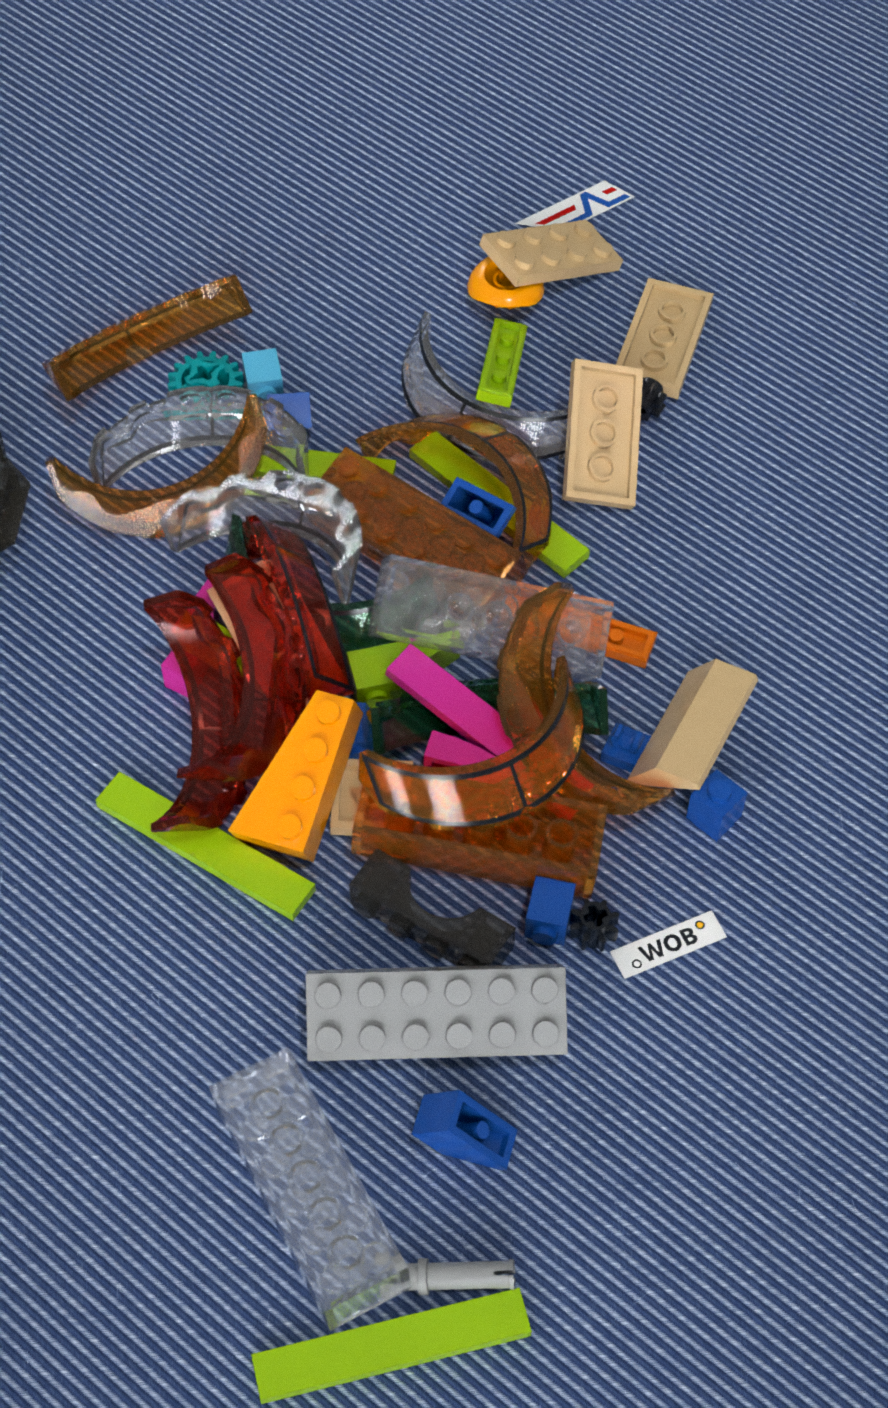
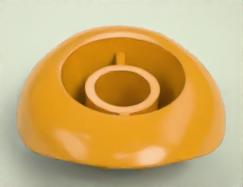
M487 256L471 272L467 290L469 295L477 301L492 305L495 308L501 307L511 310L516 307H528L537 304L543 297L544 283L515 287L491 258Z

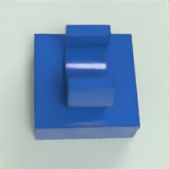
M616 723L601 752L600 761L632 772L651 736Z

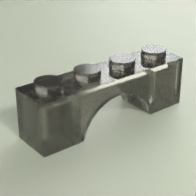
M376 848L349 884L350 904L359 914L366 918L374 917L385 923L388 929L400 938L408 937L421 945L426 953L434 958L441 959L443 957L456 966L502 965L514 948L516 927L481 907L468 915L457 918L438 917L422 909L410 892L411 867Z

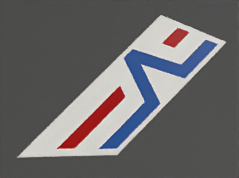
M602 181L515 224L537 227L554 223L588 220L635 196L607 181Z

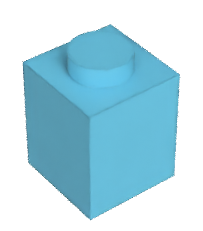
M276 348L242 353L247 394L254 395L255 393V396L267 400V394L284 393ZM248 399L249 405L252 407L253 400Z

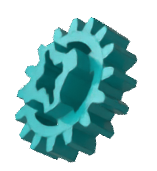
M198 351L197 358L195 359L186 355L184 356L185 364L175 363V372L168 373L169 397L196 391H206L210 395L216 394L218 390L244 393L243 372L239 371L238 363H229L228 355H224L220 359L216 358V351H212L209 357H204L203 353ZM210 395L173 400L175 407L182 406L183 414L185 415L193 410L196 413V418H200L203 413H208L211 418ZM214 395V418L215 411L218 410L227 414L228 404L237 406L238 397Z

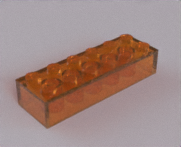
M348 447L342 450L318 482L340 493L353 506L361 523L362 546L360 528L349 507L338 497L324 489L314 486L310 491L306 512L312 523L415 587H419L431 578L428 595L468 620H475V624L483 629L488 626L528 573L522 552ZM306 497L302 501L303 506L305 504Z
M368 762L383 802L415 816L439 821L468 822L492 819L524 808L517 788L470 779H420L398 774ZM385 764L408 772L429 775H443L438 773H432L422 770ZM366 770L352 830L351 853L533 888L535 876L575 883V896L591 899L597 877L608 805L551 795L538 806H526L522 810L521 815L505 821L468 827L436 825L405 817L382 806L378 801L368 771ZM522 789L527 805L545 795L544 793Z

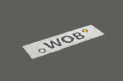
M711 910L612 950L610 953L624 979L717 942L727 936Z

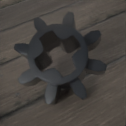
M643 378L640 421H648L651 415L658 418L666 406L663 402L667 394L663 393L662 385L653 378Z
M584 899V906L581 911L577 909L571 910L570 921L574 924L570 926L569 937H578L582 943V950L588 947L598 948L602 952L604 951L607 939L616 941L618 938L619 930L615 926L618 924L619 913H611L606 906V900L600 903Z

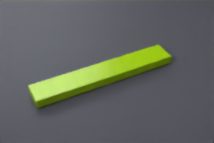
M435 430L409 449V457L448 488L451 487L456 477H459L514 505L517 509L505 527L504 532L518 543H521L523 508L520 495ZM526 500V531L523 547L546 538L549 518ZM553 521L551 522L547 542L528 549L563 578L567 577L586 561L590 554V550Z
M120 771L95 800L97 807L292 921L316 891L315 883L217 827L205 831L152 832L169 821L179 808H184ZM184 809L171 824L161 830L206 829L212 824Z
M519 1287L515 1288V1290H507L251 1354L260 1401L261 1404L530 1337L532 1331Z

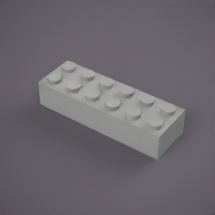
M562 964L308 970L306 972L307 1061L567 1055L566 967Z

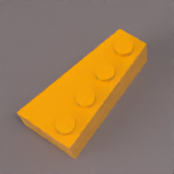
M316 690L231 824L228 832L244 843L314 863L363 716V712L355 700Z

